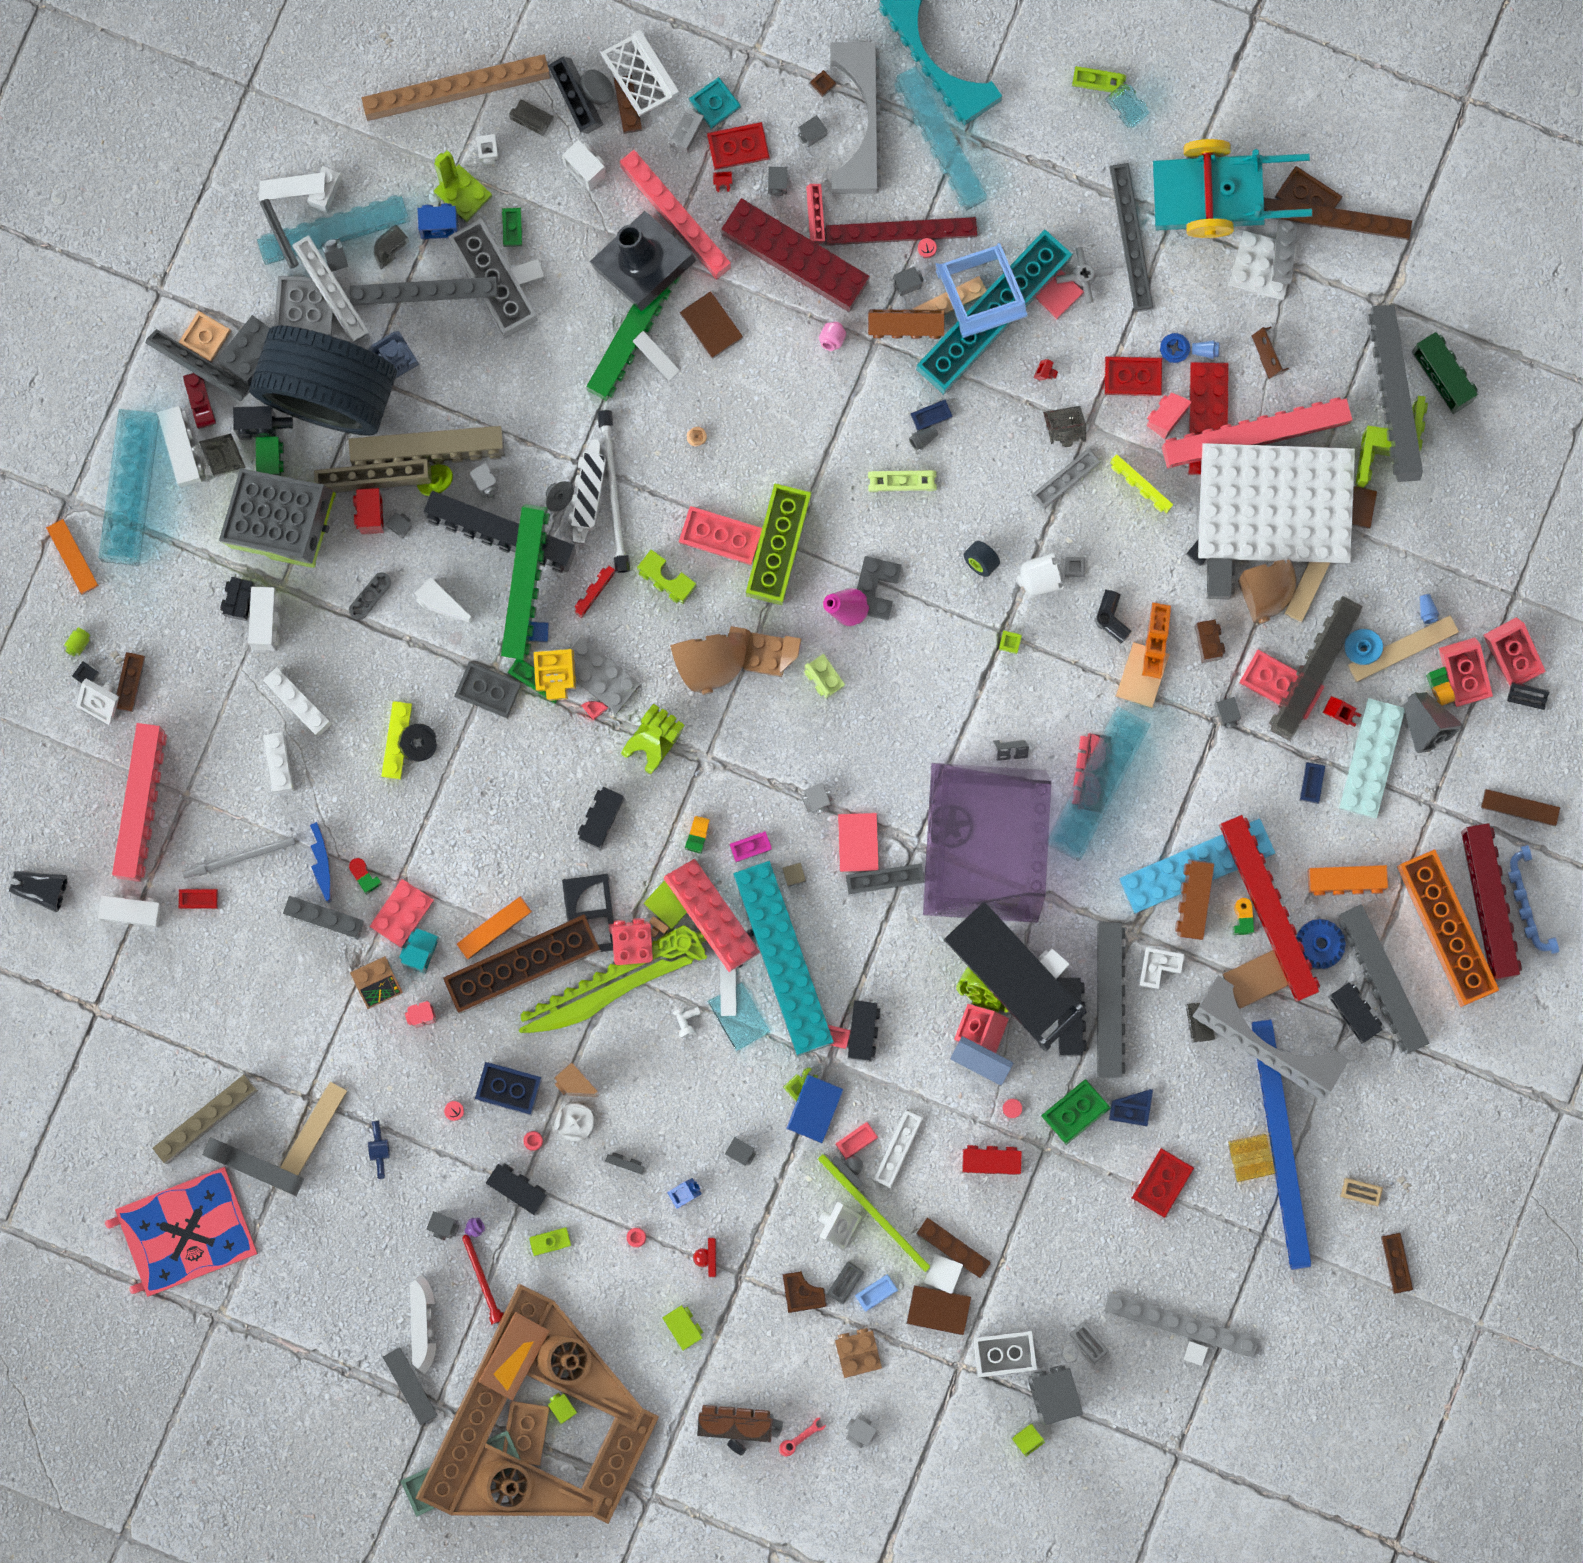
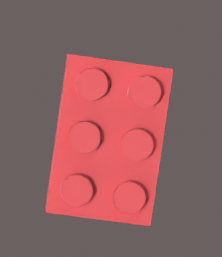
M401 879L369 927L402 948L434 900Z

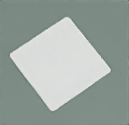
M935 1254L924 1283L952 1293L963 1265Z

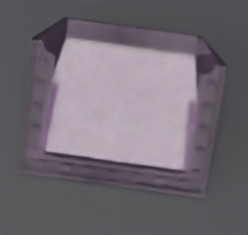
M931 763L923 916L967 918L979 905L986 902L1002 921L1038 923L1046 896L1052 782L1046 770Z

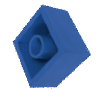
M446 203L441 204L440 207H433V205L427 204L417 208L418 230L421 240L448 238V236L459 231L456 206Z

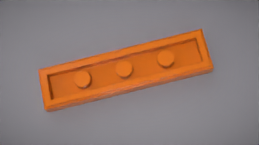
M64 519L46 527L81 595L98 587L99 585Z

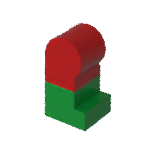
M354 858L350 861L349 869L366 895L382 885L377 876L375 878L371 877L363 859Z

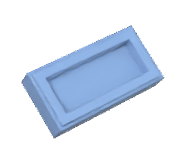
M887 1274L856 1294L855 1297L866 1312L898 1291V1289Z

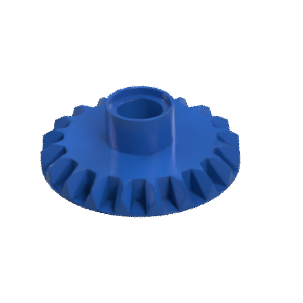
M1312 920L1303 925L1296 936L1297 941H1301L1305 952H1303L1305 960L1309 959L1312 968L1327 969L1334 966L1341 960L1345 952V936L1341 929L1329 920ZM1318 939H1323L1326 942L1325 948L1322 949L1317 946L1316 942Z

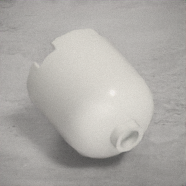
M1055 553L1028 560L1021 565L1020 575L1017 578L1019 586H1024L1028 594L1036 596L1064 590L1063 584L1059 585L1062 577L1057 560L1053 561L1056 558Z

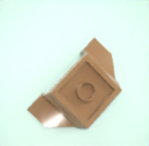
M730 626L729 633H743L746 655L742 667L746 671L782 677L784 670L798 658L801 638L769 636L753 633L745 628Z

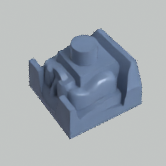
M399 331L389 334L372 344L368 349L388 360L396 367V378L420 365Z

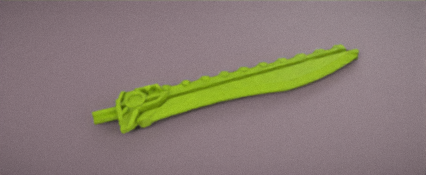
M685 925L657 939V941L652 942L653 960L659 957L674 959L684 954H687L686 957L684 956L672 962L660 960L567 1006L557 1009V1006L646 963L610 964L607 968V973L595 972L593 980H581L578 983V989L567 987L564 990L563 997L552 995L549 999L550 1004L538 1003L535 1006V1012L523 1011L521 1013L522 1022L528 1021L546 1011H550V1014L519 1028V1032H544L577 1024L591 1018L602 1008L630 990L664 974L690 965L694 959L698 961L707 959L705 950L701 945L702 942L706 941L701 931L695 933Z

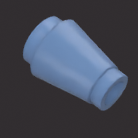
M1212 340L1192 344L1193 355L1211 359L1219 357L1220 342Z
M1425 594L1420 596L1421 620H1423L1424 624L1438 621L1439 612L1431 595Z

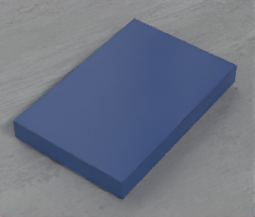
M807 1075L786 1129L823 1143L843 1089Z

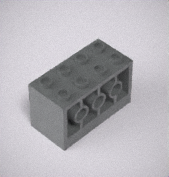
M1059 1365L1049 1368L1050 1372L1048 1373L1046 1371L1031 1373V1378H1027L1040 1424L1048 1425L1083 1415L1070 1368H1065V1365Z

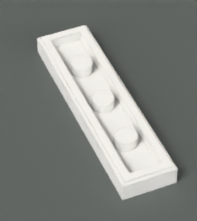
M905 1110L873 1179L874 1181L888 1188L892 1187L923 1117Z

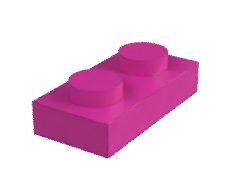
M766 831L729 844L736 863L772 850Z

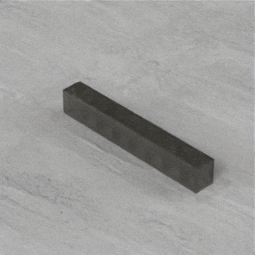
M1344 596L1341 597L1340 601H1335L1331 609L1334 611L1332 616H1327L1323 623L1325 628L1322 633L1319 632L1314 640V643H1316L1314 649L1308 650L1305 659H1307L1305 665H1300L1296 673L1298 676L1296 682L1292 681L1287 689V692H1289L1287 698H1282L1278 706L1280 708L1277 715L1274 714L1269 722L1271 732L1291 742L1360 616L1363 608L1362 605Z

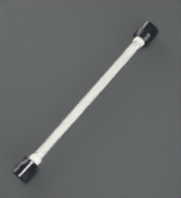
M602 410L597 412L598 426L602 429L604 436L614 533H616L615 573H626L630 571L629 556L623 550L620 510L617 500L618 493L610 436L613 417L611 410Z

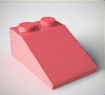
M1517 617L1483 635L1509 686H1511V682L1523 684L1546 672L1525 624Z
M1475 637L1439 648L1442 665L1446 669V675L1455 695L1454 703L1456 707L1493 697L1481 644Z

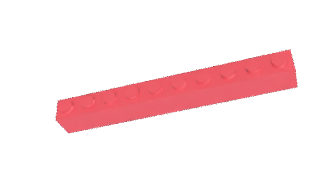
M1340 397L1329 400L1330 403L1326 404L1317 402L1309 408L1300 406L1294 408L1293 412L1289 413L1280 411L1272 417H1268V415L1260 416L1256 421L1252 422L1250 420H1243L1238 423L1239 425L1231 426V424H1227L1215 431L1212 428L1206 429L1199 435H1195V433L1184 435L1183 439L1177 440L1176 437L1165 440L1166 443L1161 447L1167 469L1201 461L1203 443L1266 445L1348 425L1352 421V416L1347 398L1342 400Z

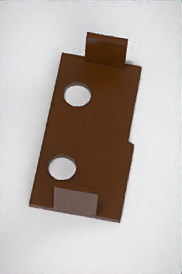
M1271 326L1267 328L1262 327L1251 335L1268 379L1289 370V368L1282 369L1268 337L1267 331L1272 328ZM1264 337L1266 338V341H1267L1266 344H1265L1264 341H1263V338H1264ZM1272 358L1276 361L1275 365L1272 362Z

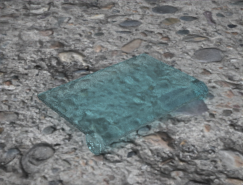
M742 982L736 985V1016H721V995L707 1001L736 1051L770 1033L769 1028Z

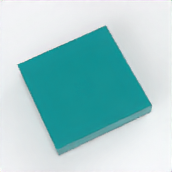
M720 77L689 98L697 112L704 116V121L710 129L741 108L739 102Z

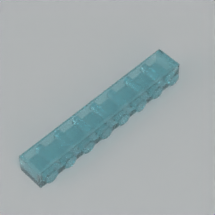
M915 66L897 75L896 83L894 84L899 94H903L905 98L903 102L908 110L911 109L913 112V121L916 126L920 125L924 141L930 143L931 154L934 158H938L941 172L948 176V184L952 191H956L959 205L961 207L964 206L967 211L986 201V192L917 67Z
M394 195L383 202L374 201L369 206L363 208L362 206L352 208L350 212H337L333 214V217H321L313 223H301L296 228H284L283 231L295 256H298L292 245L308 235L316 248L321 249L323 248L322 244L329 240L340 239L341 242L410 221L402 196ZM264 234L260 239H257L265 265L285 260L274 234Z

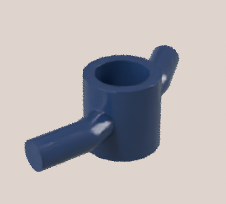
M375 1120L372 1121L374 1141L368 1142L370 1161L376 1160L377 1178L384 1179V1159L390 1158L388 1139L382 1140L380 1121Z

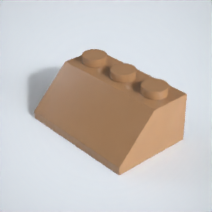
M572 1062L555 1077L557 1081L555 1086L563 1095L566 1093L569 1096L598 1097L600 1095Z

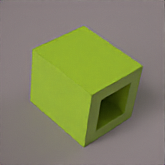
M557 1393L549 1399L551 1403L548 1406L560 1424L578 1413L565 1393L562 1395Z

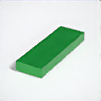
M516 659L507 673L536 691L535 668L524 660ZM536 691L546 698V691ZM553 700L551 702L556 704L558 700Z

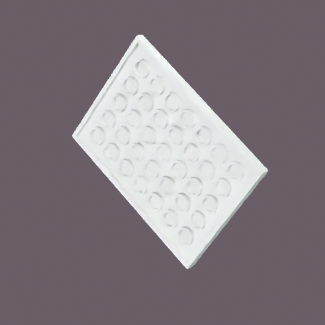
M1203 443L1198 558L1286 561L1290 559L1291 561L1350 563L1355 449Z

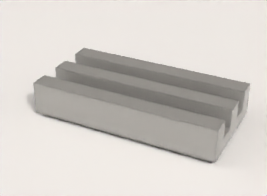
M1084 1321L1069 1333L1094 1364L1109 1352ZM1083 1327L1102 1348V1353L1098 1351L1081 1329ZM1077 1332L1091 1347V1349L1096 1353V1358H1094V1356L1089 1352V1350L1075 1335Z

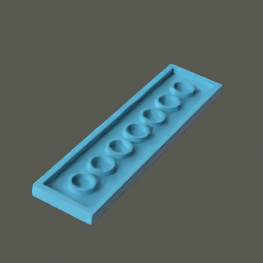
M1261 819L1250 822L1251 828H1249L1251 836L1254 835L1257 839L1258 846L1256 848L1258 852L1262 853L1264 858L1274 855L1275 851ZM1223 834L1119 878L1134 914L1181 894L1182 882H1185L1186 877L1183 873L1184 865L1188 863V859L1214 863L1212 881L1237 871V866Z

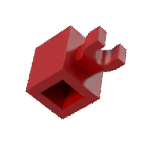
M1333 696L1330 697L1322 712L1336 721L1353 727L1356 726V723L1352 721V718L1354 716L1361 717L1362 715L1356 712L1357 708Z

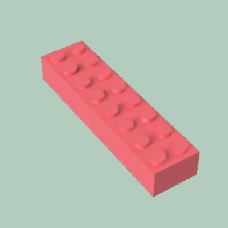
M136 724L112 875L117 879L141 882V878L145 877L146 867L143 864L144 859H147L149 854V848L146 847L147 840H150L152 835V829L149 827L150 821H153L155 817L153 803L157 802L158 791L155 790L156 784L160 783L161 779L159 766L164 761L162 747L167 742V734H165V731L160 726Z

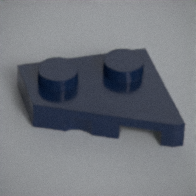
M1153 1089L1111 1101L1109 1120L1147 1127Z

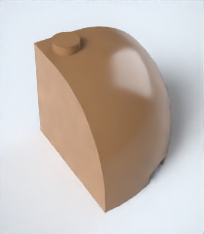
M1290 559L1286 560L1287 563H1285V560L1273 562L1274 564L1269 567L1263 564L1243 571L1238 579V584L1253 623L1259 622V624L1270 621V617L1282 612L1293 598L1296 589V573Z
M728 633V637L715 634L706 636L704 641L702 639H691L670 645L676 667L684 683L689 689L702 693V695L711 694L713 689L720 688L731 682L740 672L746 655L743 633Z

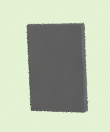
M469 662L454 697L508 719L522 683Z

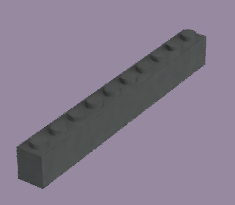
M1395 305L1372 306L1370 314L1367 315V322L1372 328L1370 340L1374 342L1375 346L1373 347V357L1377 358L1376 374L1380 376L1378 387L1379 391H1382L1383 394L1381 405L1382 408H1385L1386 412L1384 413V423L1388 425L1389 429L1387 430V440L1391 441L1390 458L1394 459V464L1392 465L1393 475H1396L1397 482L1420 481L1423 468Z

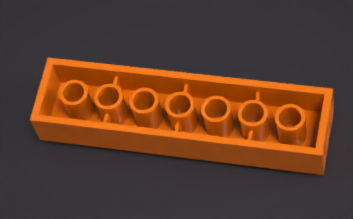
M1434 849L1398 865L1397 869L1460 1007L1499 991L1436 850Z

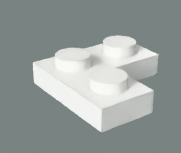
M1146 947L1139 986L1159 989L1162 971L1181 974L1184 954Z

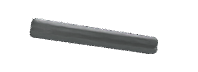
M262 200L260 205L289 268L297 267L299 263L270 200Z

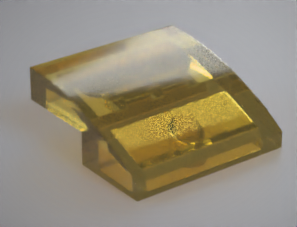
M1266 1134L1228 1141L1237 1182L1275 1174Z

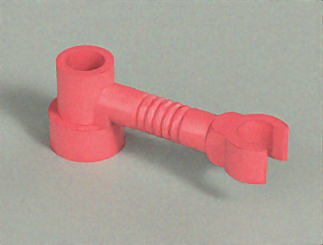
M816 1418L810 1427L793 1440L783 1441L779 1445L780 1454L785 1457L792 1455L795 1452L796 1446L816 1431L823 1430L826 1425L818 1428L816 1422L820 1418ZM787 1444L791 1447L790 1451L786 1449Z

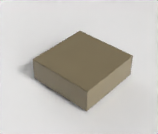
M801 862L782 868L787 887L806 882Z

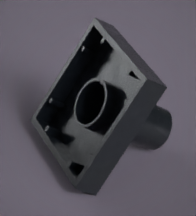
M646 211L642 212L631 224L622 227L618 231L617 236L590 260L593 268L641 312L696 262L693 253Z

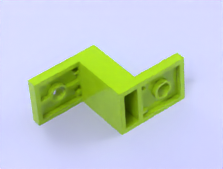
M1418 395L1412 404L1419 451H1421L1423 440L1420 439V436L1425 429V421L1422 420L1424 414L1427 413L1428 403L1425 402L1426 396ZM1367 426L1362 433L1356 487L1364 488L1371 481L1372 470L1369 467L1371 462L1374 461L1375 454L1390 456L1391 441L1387 440L1388 428Z

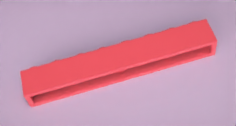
M635 150L620 160V168L716 280L731 269V262Z

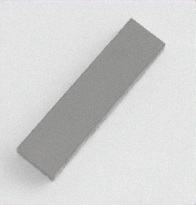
M1088 448L1031 494V497L1044 510L1100 465L1101 461Z

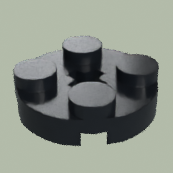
M425 724L409 725L402 730L397 745L406 759L421 762L429 759L437 749L436 735ZM420 738L422 746L415 747L414 739Z

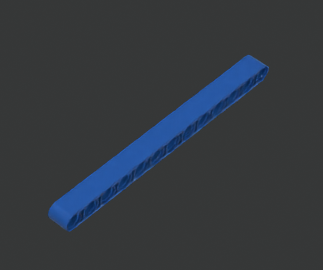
M1272 1020L1252 1022V1031L1267 1044L1277 1049ZM1257 1059L1291 1270L1311 1267V1259L1282 1078L1278 1071Z

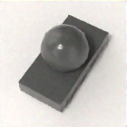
M837 1156L831 1160L856 1188H860L863 1185L856 1176L863 1170V1162L859 1157L851 1156L846 1159L845 1163Z

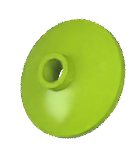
M446 465L431 466L432 483L419 484L417 488L422 494L430 496L431 491L442 493L451 485L453 473Z

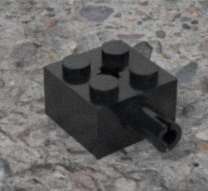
M272 406L233 407V430L241 440H252V437H276V429H293V417L276 418Z

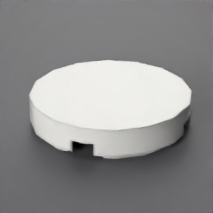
M570 1103L558 1112L556 1127L559 1134L565 1139L581 1141L592 1133L594 1116L585 1105Z

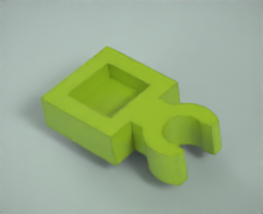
M810 1067L803 1070L801 1077L799 1074H796L783 1086L785 1091L796 1102L805 1079L812 1070Z

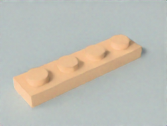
M980 276L956 287L963 306L979 299L987 291ZM947 292L913 308V310H945V315L954 311Z

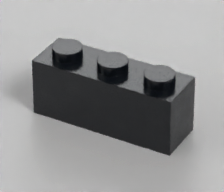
M603 787L602 790H597L593 799L596 801L593 808L590 807L585 816L588 820L585 825L582 824L577 833L580 836L579 841L601 850L625 799L623 795L606 787Z
M1348 982L1328 997L1359 1042L1363 1044L1383 1030L1381 1028L1382 1022L1377 1016L1371 1014L1369 1011L1371 1010L1370 1005L1366 1000L1362 1001L1358 995L1360 991L1356 985H1351Z
M854 1000L847 1059L871 1062V1058H875L876 1046H873V1038L877 1039L878 1027H875V1020H879L881 1009L877 1008V1003Z
M504 1163L502 1166L498 1164L486 1181V1184L535 1216L548 1197L544 1194L546 1190L537 1184L533 1187L528 1183L530 1179L522 1174L516 1176L512 1173L514 1169Z

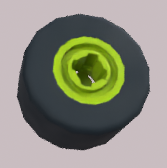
M975 541L963 554L968 566L983 577L990 576L1000 565V558L997 553L982 541Z

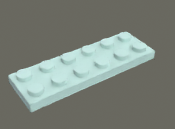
M1370 698L1367 699L1339 809L1377 818L1405 711L1403 707Z

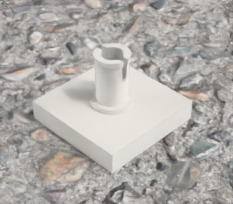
M85 679L81 685L76 707L110 724L114 718L119 696L113 694L114 686L105 682L101 687Z
M837 1202L831 1215L823 1212L820 1216L819 1222L825 1225L820 1237L834 1246L845 1250L862 1216Z

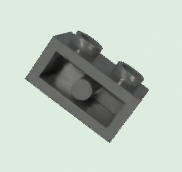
M433 1211L426 1230L434 1232V1237L445 1241L446 1237L451 1239L452 1235L456 1236L459 1225H457L458 1220Z

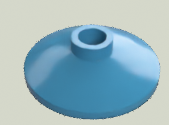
M1359 629L1352 632L1345 641V653L1356 664L1368 665L1374 663L1379 659L1383 651V643L1380 636L1368 629ZM1361 648H1366L1367 651H1366V652H1362L1360 649H1361Z

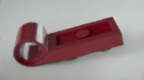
M195 373L184 375L183 380L197 428L201 429L216 424L204 379Z

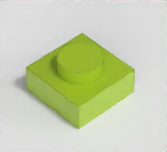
M1003 630L999 650L1017 654L1022 635Z

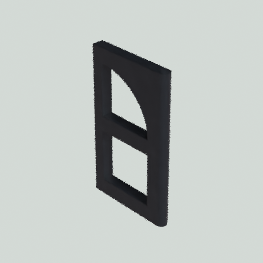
M608 874L562 880L567 922L585 915L587 919L607 917L608 924H614ZM603 883L606 909L576 913V905L582 893L595 884ZM611 933V943L599 944L601 952L613 951Z

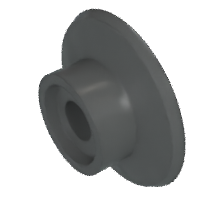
M567 481L551 484L546 490L547 508L553 512L564 509L572 500L574 493L573 485Z

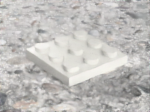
M1243 231L1228 286L1283 300L1288 284L1272 281L1276 239ZM1295 245L1294 259L1296 256L1298 245Z

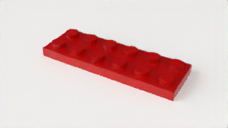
M1190 363L1189 401H1191V404L1189 406V434L1195 433V435L1202 434V431L1211 428L1213 431L1219 430L1221 426L1228 424L1229 363ZM1202 460L1189 463L1188 475H1201Z

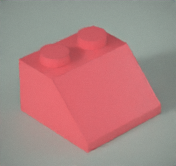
M1172 392L1168 397L1165 395L1159 402V409L1157 411L1153 410L1147 417L1149 420L1147 426L1165 439L1188 411L1191 401Z
M967 1004L954 1040L959 1042L963 1036L996 1053L1009 1018L995 1011Z

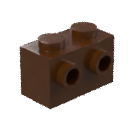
M1216 619L1196 623L1195 631L1202 663L1221 660L1223 654H1225V646L1223 642L1220 643L1219 635L1222 634L1220 624H1216Z

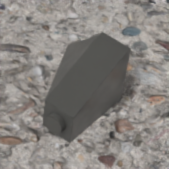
M1427 692L1411 694L1404 705L1417 753L1430 752L1436 748L1434 744H1439L1443 740L1445 742L1448 741L1463 727V724Z

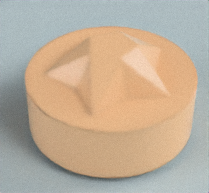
M694 427L687 433V441L695 447L704 444L707 439L706 432L701 427Z

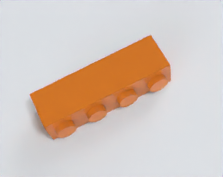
M1387 865L1309 868L1307 870L1308 892L1314 893V896H1325V892H1333V895H1345L1344 892L1351 891L1352 895L1364 894V891H1371V894H1382L1383 890L1388 889Z

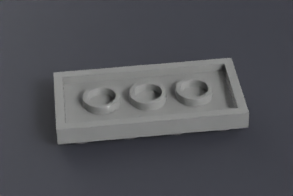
M580 637L571 648L574 650L576 682L617 714L641 684L589 642Z

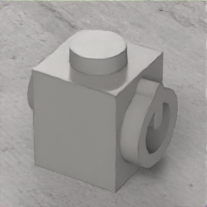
M822 783L805 789L804 795L801 796L808 813L817 812V814H822L828 811L827 807H830V801H832L829 790L825 791Z
M863 1416L861 1419L856 1417L853 1420L851 1418L845 1428L848 1430L846 1439L862 1448L863 1445L868 1446L877 1429L870 1426L872 1422Z

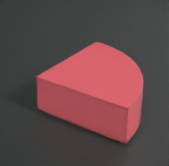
M596 701L585 702L581 705L593 721L608 709L605 704Z

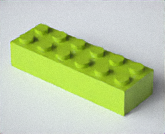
M774 483L745 592L746 597L783 606L811 499V492Z

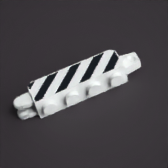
M598 439L591 440L588 452H584L583 457H579L578 468H581L580 475H576L575 486L578 487L577 494L573 493L572 505H575L574 512H570L568 521L573 529V543L585 544L588 532H592L596 527L606 468V459L600 454L601 445Z

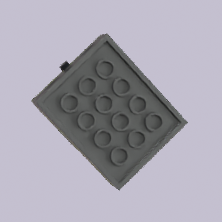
M240 468L219 541L231 549L264 555L275 561L314 568L316 567V560L323 536L330 529L327 522L336 493L323 484Z

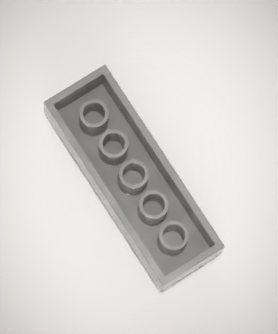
M482 219L448 236L453 249L470 278H498V297L482 299L504 338L538 321L534 309Z

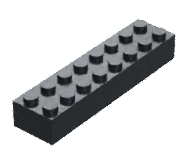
M431 491L423 511L426 519H428V523L439 526V524L444 525L446 530L453 533L457 531L464 533L463 536L472 540L478 538L481 540V543L487 546L494 544L499 546V550L506 553L516 551L519 523ZM547 535L546 543H543L542 551L545 552L544 560L540 562V566L545 567V565H549L552 567V570L558 573H563V571L568 573L576 554L575 545Z

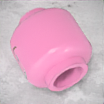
M829 322L824 325L819 335V341L824 349L833 351L842 346L846 337L843 325L839 322Z

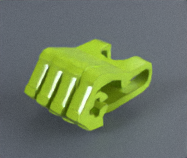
M652 704L640 720L642 724L627 741L621 752L624 758H628L635 751H645L648 760L645 771L650 775L661 764L680 737L685 726L680 721L675 723L677 718L674 715L670 714L667 717L668 712L665 709H661L659 712V707L655 704Z

